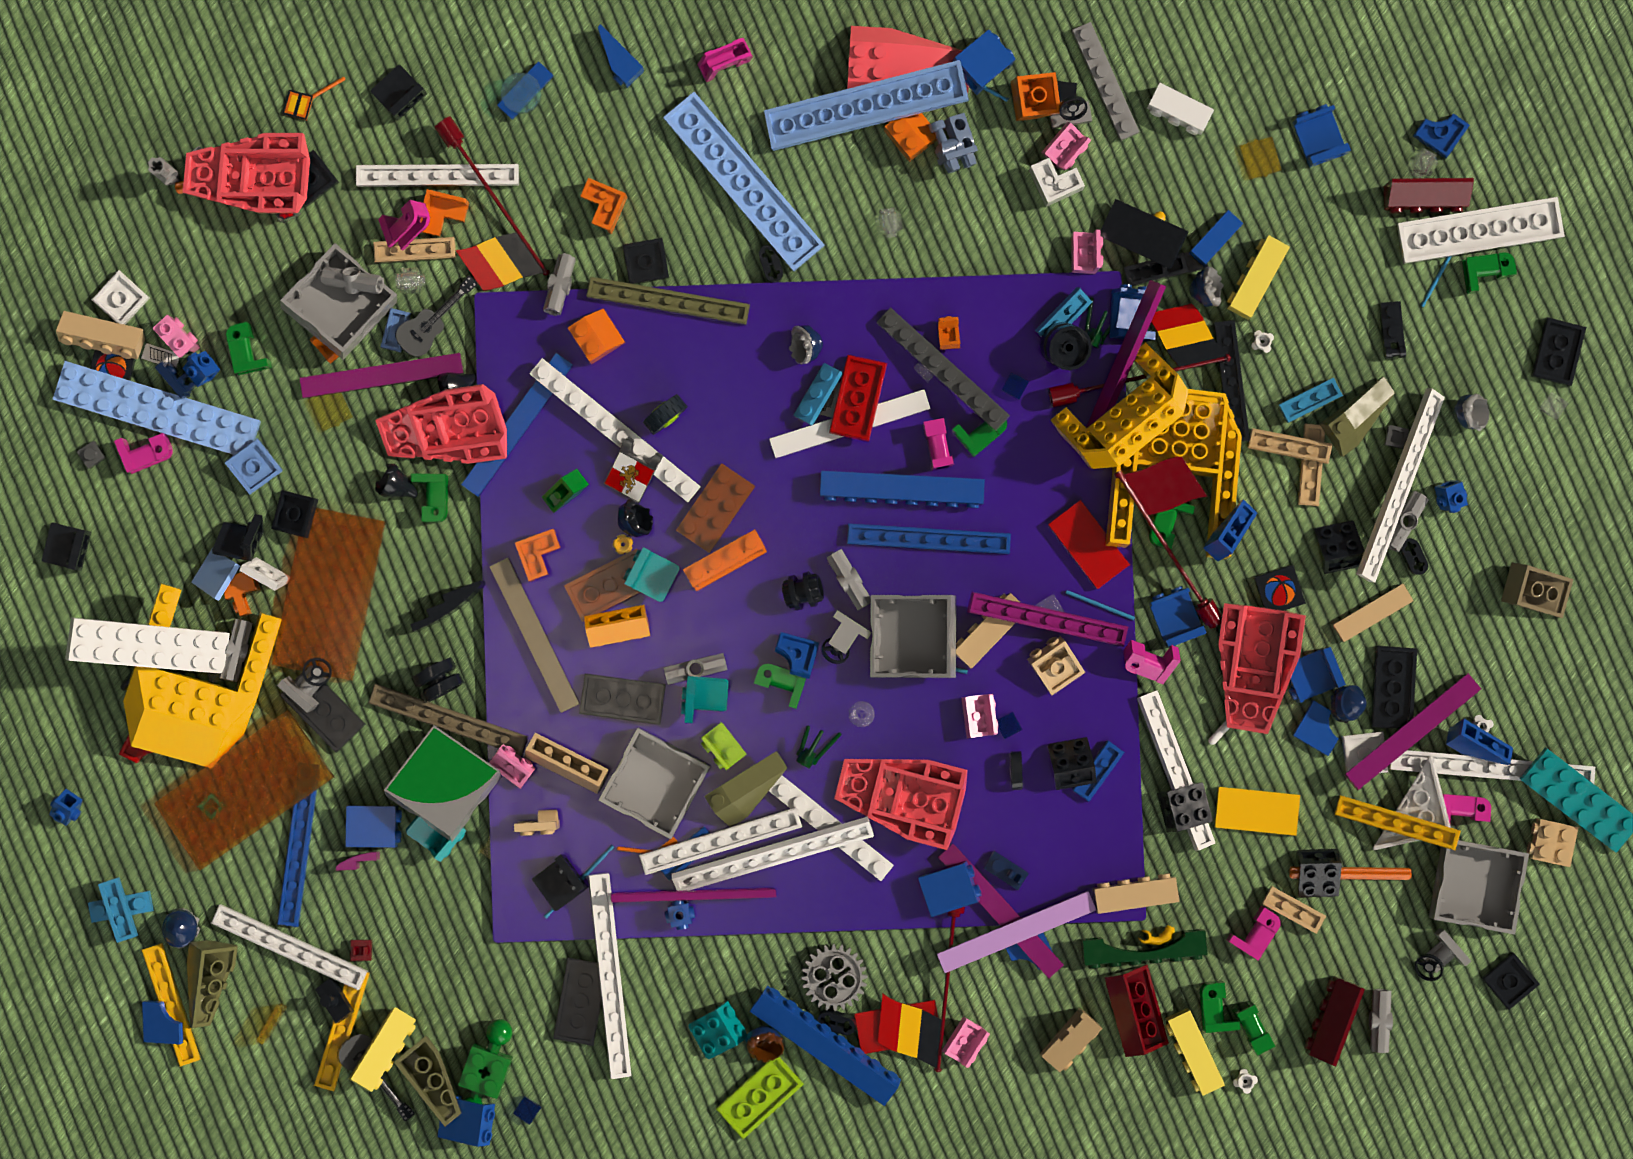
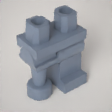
M965 113L928 125L930 132L936 134L938 142L935 149V154L939 158L937 162L939 166L944 164L948 174L960 169L957 161L961 159L964 168L977 164L974 153L978 149L974 145V139ZM943 130L947 131L949 136L948 140Z

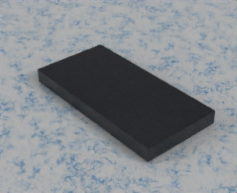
M1115 199L1100 230V236L1170 269L1188 234V231L1117 199Z
M1375 646L1371 727L1400 729L1413 718L1417 648Z
M301 673L294 681L297 682L303 674ZM327 684L320 686L312 697L319 704L308 713L284 691L279 695L336 753L366 725Z
M585 673L579 714L660 725L666 684Z
M568 957L553 1039L594 1046L602 1003L597 962Z

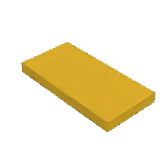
M1218 787L1214 827L1296 836L1300 795Z

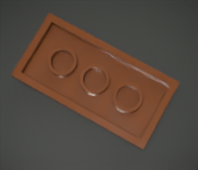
M721 463L676 531L710 554L754 490L755 485Z
M637 548L564 585L582 622H584V616L602 613L641 593L625 585L626 580L623 579L628 568L632 569L635 564L633 558Z

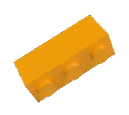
M645 605L584 616L585 630L590 648L650 636Z

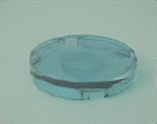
M514 73L508 76L502 84L501 98L505 106L512 112L518 114L528 113L539 104L541 87L530 74Z

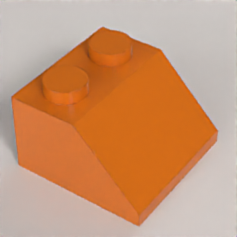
M1056 72L1017 76L1010 81L1016 121L1032 120L1059 114L1060 99Z
M922 113L893 120L884 127V132L909 162L937 140L936 134L930 132L928 126L930 123Z
M604 309L589 314L568 327L591 364H594L626 343Z

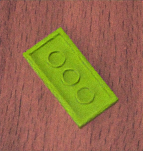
M778 1057L774 1061L770 1060L760 1067L726 1098L716 1110L738 1135L744 1139L802 1087L804 1083L782 1058Z

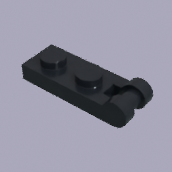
M1401 301L1380 303L1379 311L1384 358L1392 359L1395 356L1406 358ZM1390 343H1397V348L1392 349Z

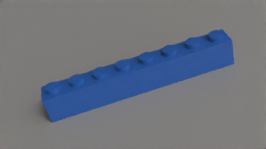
M821 471L820 497H824L825 501H836V498H844L845 502H856L857 499H865V503H877V500H885V504H897V501H905V505H918V502H926V506H938V503H946V507H958V504H967L966 508H979V505L984 504L985 479Z
M767 985L752 1006L751 1013L883 1106L886 1105L898 1089L901 1079L896 1073L888 1071L879 1061L867 1056L862 1049L851 1045L845 1037L832 1032L828 1025L819 1023L811 1013L800 1009L792 1000H787L778 990Z

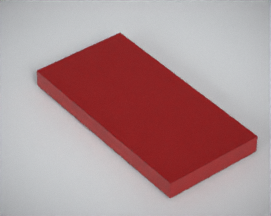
M847 355L829 434L869 442L887 363Z
M1081 500L1048 524L1096 589H1099L1130 565L1117 547L1105 545L1106 532Z
M935 999L907 1004L923 1009L938 1017ZM881 1009L855 1013L860 1048L865 1054L890 1050L878 1043Z

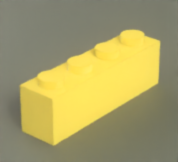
M1270 235L1265 240L1261 238L1256 247L1258 250L1256 257L1252 256L1246 265L1249 268L1246 275L1242 274L1237 282L1239 288L1236 293L1232 291L1227 300L1230 303L1227 308L1228 310L1247 320L1253 316L1290 246Z
M392 1007L350 1075L349 1080L369 1092H372L373 1089L377 1090L383 1081L381 1076L384 1071L388 1072L394 1063L392 1058L395 1053L399 1054L405 1045L403 1040L407 1035L410 1036L416 1027L414 1025L416 1019L398 1008Z
M1186 1008L1165 1018L1168 1023L1165 1025L1169 1036L1173 1035L1176 1043L1173 1045L1178 1055L1182 1054L1185 1061L1182 1062L1187 1074L1190 1072L1194 1080L1191 1083L1195 1092L1199 1091L1204 1096L1225 1086L1191 1011Z

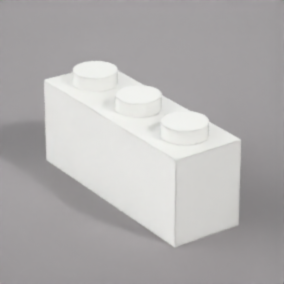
M1159 83L1147 107L1152 115L1156 117L1163 116L1168 119L1170 124L1174 126L1181 125L1186 128L1187 132L1193 135H1201L1214 111V109L1162 83Z

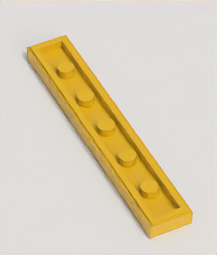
M1341 795L1339 796L1334 814L1451 850H1456L1461 833L1457 829Z
M163 943L143 949L142 953L158 1001H164L165 1009L170 1017L175 1021L183 1023V1043L173 1044L179 1066L181 1067L200 1060L201 1058Z
M367 972L360 990L344 984L342 991L354 1012L340 1023H335L333 1020L314 1086L335 1091L342 1068L337 1058V1052L340 1046L352 1035L370 972Z

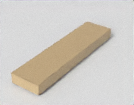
M454 237L414 239L405 250L400 249L398 241L392 247H388L386 241L373 242L375 263L456 258Z
M1304 424L1303 438L1324 442L1325 432L1320 425ZM1301 459L1297 505L1319 506L1322 463Z
M1252 428L1248 449L1329 464L1333 444Z
M1400 584L1332 626L1341 641L1345 642L1413 602V599L1404 584Z

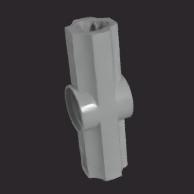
M152 157L148 162V170L164 185H175L176 182L180 181V173L163 158Z
M558 254L554 272L550 274L547 285L548 293L543 308L544 312L549 315H561L566 295L568 296L570 293L571 276L576 262L575 257H572L570 254Z
M325 267L322 270L321 283L344 288L345 292L349 294L359 293L360 291L380 294L383 290L384 278L380 275L362 273L357 267L345 269Z
M1412 491L1389 544L1388 548L1390 550L1399 552L1411 530L1416 528L1418 518L1429 501L1425 495L1416 491ZM1405 516L1408 518L1409 522L1407 526L1403 524V518Z
M842 549L828 556L827 560L835 571L837 580L844 592H847L856 609L860 610L870 604L871 597L867 590H865L862 584L863 581L856 569L851 566Z
M239 619L234 620L225 653V667L222 673H220V679L231 682L238 681L242 662L245 661L249 646L247 643L253 623Z
M724 653L664 667L668 685L686 681L688 676L702 677L728 670ZM694 663H698L701 666V672L697 675L692 674L690 671V667Z
M1373 989L1372 1011L1369 1013L1371 1052L1389 1053L1390 1031L1393 1027L1391 990Z

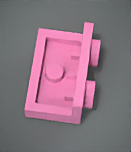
M1067 122L1041 153L1046 158H1050L1052 164L1057 169L1066 170L1073 166L1075 159L1088 148L1091 140L1089 137L1083 136L1072 123Z
M1096 229L1094 233L1073 232L1071 234L1072 273L1096 274L1102 268L1103 256H1101L1103 237L1100 236V230Z
M166 315L153 327V330L179 358H182L188 351L195 353L200 348L196 344L198 339L191 332L188 334L183 329L185 325L177 317L172 318Z
M993 694L962 697L966 737L997 735L998 721L995 715L996 703L993 699Z
M502 744L489 762L500 770L502 776L520 789L536 769L530 760L520 757L512 747L505 746L504 744Z
M963 1016L942 1049V1052L960 1062L966 1068H969L971 1063L975 1061L982 1046L987 1042L990 1033Z

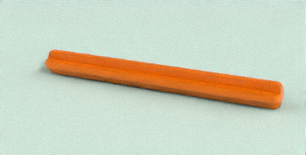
M1290 867L1289 876L1291 879H1299V867ZM1341 868V879L1410 880L1412 876L1410 868Z

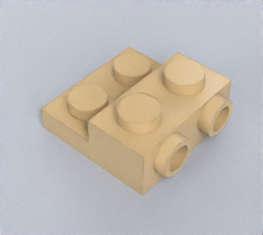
M1061 636L1049 639L1046 643L1047 646L1043 649L1037 648L1033 650L1027 659L1051 695L1085 673L1068 644Z
M1536 818V822H1533L1531 827V834H1533L1532 842H1529L1527 847L1529 858L1570 867L1579 827Z

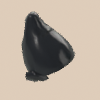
M453 372L441 373L437 376L440 392L446 389L472 386L476 381V375Z
M386 464L387 470L381 480L376 481L375 491L385 498H416L418 492L409 477L398 469L399 466L396 464Z

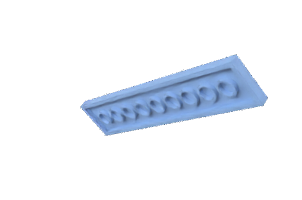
M957 60L764 110L771 148L775 151L967 102L969 98L961 61Z
M695 92L690 94L663 117L757 230L774 247L793 272L825 246Z
M64 361L53 396L55 401L232 455L256 439L261 423L260 420L192 399H181L178 395Z

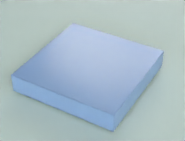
M211 549L191 583L219 601L240 565L226 556L213 554Z

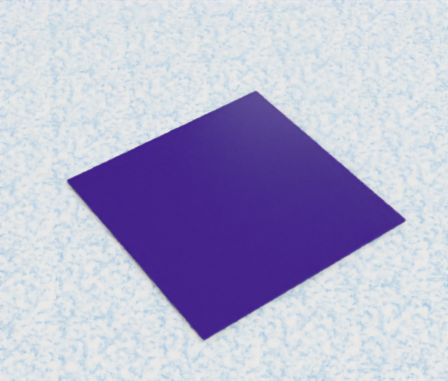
M1101 271L1096 274L1071 272L653 287L750 304L747 325L587 298L588 289H570L569 295H566L561 315L557 316L549 315L543 310L548 293L547 290L480 292L475 294L477 385L484 384L495 393L505 423L536 382V379L530 375L531 371L542 358L549 363L557 353L573 364V367L565 376L567 379L701 486L692 499L687 502L653 475L639 503L643 507L650 509L649 513L653 516L652 530L648 535L640 537L626 534L618 526V510L621 505L631 498L604 484L620 451V447L556 395L552 394L480 494L482 577L486 584L483 587L487 722L528 736L523 754L520 756L522 758H525V750L534 734L537 733L608 769L607 777L598 794L531 761L536 769L521 789L501 775L500 780L489 793L494 942L595 939L589 888L558 911H553L547 919L544 917L552 907L532 881V878L555 862V858L560 854H565L579 875L582 876L613 845V850L589 874L608 872L610 875L611 893L677 891L673 880L669 881L661 870L645 875L639 857L643 853L617 850L619 846L654 851L670 839L645 826L641 821L632 816L623 814L599 801L612 774H614L621 762L624 752L637 728L651 733L711 766L673 836L679 843L686 841L703 826L710 833L729 828L714 813L704 796L775 751H778L787 766L783 776L842 824L867 817L834 799L844 759L931 760L968 770L966 791L956 831L950 845L953 843L1021 918L1086 891H1089L1095 905L1093 888L1097 887L1098 883L1109 882V885L1118 884V880L1129 879L1130 882L1138 881V877L1145 876L1137 674L1126 670L1123 654L1130 640L1136 641L1135 619L1133 621L1065 594L1068 590L1135 617L1132 533L1129 546L1126 548L1117 547L1130 565L1099 589H1096L1048 526L1049 523L1081 500L1107 533L1113 467L1097 469L1088 467L1082 457L1060 435L1051 422L1053 417L1067 407L1086 427L1103 388L1080 393L1077 402L1058 407H1052L1048 388L1073 382L1074 386H1078V389L1104 384L1124 339L1110 338L1109 333L1103 345L1100 344L1099 348L1092 347L1091 355L1083 366L1070 371L1060 369L1045 360L1040 348L1041 337L1035 331L1072 291L1079 287L1089 299L1091 297L1094 298L1089 331L1091 328L1096 329L1104 311L1108 312L1100 330L1103 332V335L1110 325L1112 289L1120 288V285H1122L1121 272ZM890 307L1010 415L1007 419L1005 431L975 457L971 455L954 435L952 429L959 424L969 435L984 420L877 324V321ZM1088 307L1072 323L1085 330ZM604 309L626 343L594 364H591L568 327L583 317ZM946 316L958 317L960 348L940 350L938 318ZM809 325L821 335L823 347L814 361L801 365L791 357L793 353L789 350L792 339L791 332L794 326ZM847 355L887 363L878 404L925 390L930 410L873 427L869 442L842 437L775 458L770 438L811 426L796 418L794 413L824 363L842 373ZM1126 383L1123 385L1116 404L1126 397ZM678 394L688 407L673 423L653 435L644 425L643 421L660 404ZM819 414L814 424L830 420L833 417ZM944 418L947 431V445L949 454L953 457L954 465L949 468L948 466L938 467L932 471L931 457L923 423ZM722 463L755 485V488L711 553L754 529L758 533L767 552L696 591L683 569L710 554L677 532L676 529ZM578 469L589 485L578 496L553 513L542 499V496L563 476ZM821 471L985 479L984 504L979 505V508H966L967 504H958V507H946V503H938V506H926V502H918V505H905V501H897V504H885V500H877V503H865V499H857L856 502H845L844 498H836V501H825L824 497H820ZM848 523L1010 533V554L847 544ZM555 529L561 548L542 555L549 575L529 582L515 542ZM621 534L633 540L631 551L636 548L641 551L644 547L679 566L680 570L663 602L639 593L604 611L609 612L645 605L650 636L590 648L585 630V621H581L564 585L625 555L626 553L618 554L613 547V541ZM842 549L851 566L859 574L863 581L862 584L870 597L871 595L956 596V642L961 637L965 640L970 635L967 631L975 623L979 625L984 620L981 617L982 615L967 612L971 592L999 598L1003 594L1007 596L1011 593L1021 603L1128 626L1124 647L1015 623L972 669L956 656V668L968 670L967 674L956 672V678L870 677L872 633L868 639L858 634L849 648L850 654L844 663L833 664L822 655L821 647L824 641L832 638L841 624L840 621L833 617L837 610L872 632L871 603L860 610L856 609L847 592H844L837 580V575L830 566L827 557ZM509 558L580 704L585 673L666 684L661 724L579 714L580 704L561 713L490 566ZM808 571L811 574L819 575L824 590L823 601L818 602V605L815 607H810L808 602L803 603V609L798 611L795 608L787 607L782 593L783 581L788 580V577L791 575H795L798 580L803 579V573ZM780 632L819 642L809 679L806 678L797 709L789 707L792 692L771 685L767 688L754 684L757 672L764 664H772L790 670L787 660L775 652ZM1061 636L1068 644L1085 673L1051 695L1027 659L1033 650L1037 648L1043 649L1047 646L1046 643L1049 639ZM827 642V643L825 644V647H826V646H832V645H830L829 642ZM825 651L830 658L839 660L838 656L832 655L830 651ZM842 652L843 659H844V658H846V654H844V653ZM724 653L728 670L702 677L722 678L729 681L726 711L694 709L693 723H685V714H681L682 702H686L685 699H682V688L687 687V680L668 685L664 667ZM694 663L691 665L690 671L692 674L697 675L701 672L700 664ZM766 670L764 676L766 678L771 677V671ZM993 694V699L996 703L995 715L998 721V734L967 738L962 697ZM721 722L746 752L743 758L727 770L724 767L720 769L713 760L716 757L712 751L708 753L701 745L703 742L701 737ZM809 725L810 730L804 750L811 747L820 730L824 731L814 749L815 757L837 733L841 732L842 735L818 760L816 766L812 764L809 769L796 761L798 758L796 753L800 748L806 726ZM1087 737L1093 759L1107 740L1125 753L1088 802L1075 793L1072 788L1056 790L1048 744ZM487 744L489 763L499 748ZM1011 751H1021L1022 790H1012ZM768 791L752 813L736 825L790 808ZM557 809L560 828L555 830V833L541 835L540 831H534L532 835L520 836V832H514V824L517 822L538 821V810ZM799 816L802 824L801 828L696 859L683 870L818 830ZM868 818L874 837L864 839L863 841L894 865L882 881L837 847L693 889L774 888L776 890V897L684 900V902L689 901V905L694 907L695 912L692 924H688L689 928L677 930L676 927L671 928V923L666 922L665 911H668L667 907L672 905L671 901L613 902L616 939L951 927L952 917L948 916V912L931 917L918 879L921 875L947 869V866L938 858L945 850L907 840ZM994 851L1029 873L1019 890H1016L984 869ZM587 876V877L584 879V882H585V883L587 884V886L589 887V881H588V876ZM979 902L965 906L964 914H960V917L955 919V927L1000 926ZM1146 907L1101 914L1093 911L1067 923L1143 921L1146 919ZM677 912L676 918L682 919L683 913Z

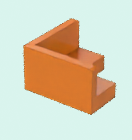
M588 178L580 197L599 205L591 223L612 234L627 200V195L622 191Z
M427 189L423 203L426 204L429 212L430 222L421 233L440 237L445 218L465 222L469 207L468 200Z
M555 529L515 542L529 582L549 575L542 555L561 548Z

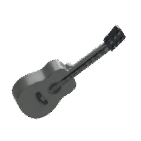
M467 276L459 286V289L435 313L430 309H424L416 318L401 324L396 330L395 338L402 350L413 357H420L430 350L434 338L444 329V323L440 318L464 294L469 293L475 288L477 282L471 276Z
M356 1034L348 1038L338 1049L337 1058L339 1063L344 1068L353 1072L372 1039L364 1034ZM381 1076L383 1081L379 1087L397 1107L396 1110L403 1121H408L415 1115V1112L405 1102L403 1103Z

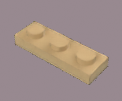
M1273 886L1270 887L1261 903L1316 934L1326 918L1324 914Z

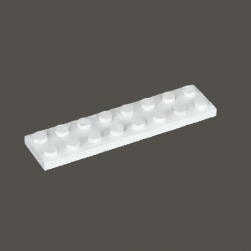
M1558 197L1396 224L1403 264L1565 237Z
M71 617L65 659L68 661L222 673L225 667V653L230 633Z

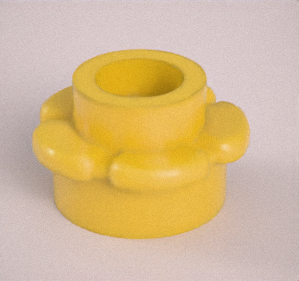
M621 534L613 541V547L618 554L631 552L633 540L630 537Z

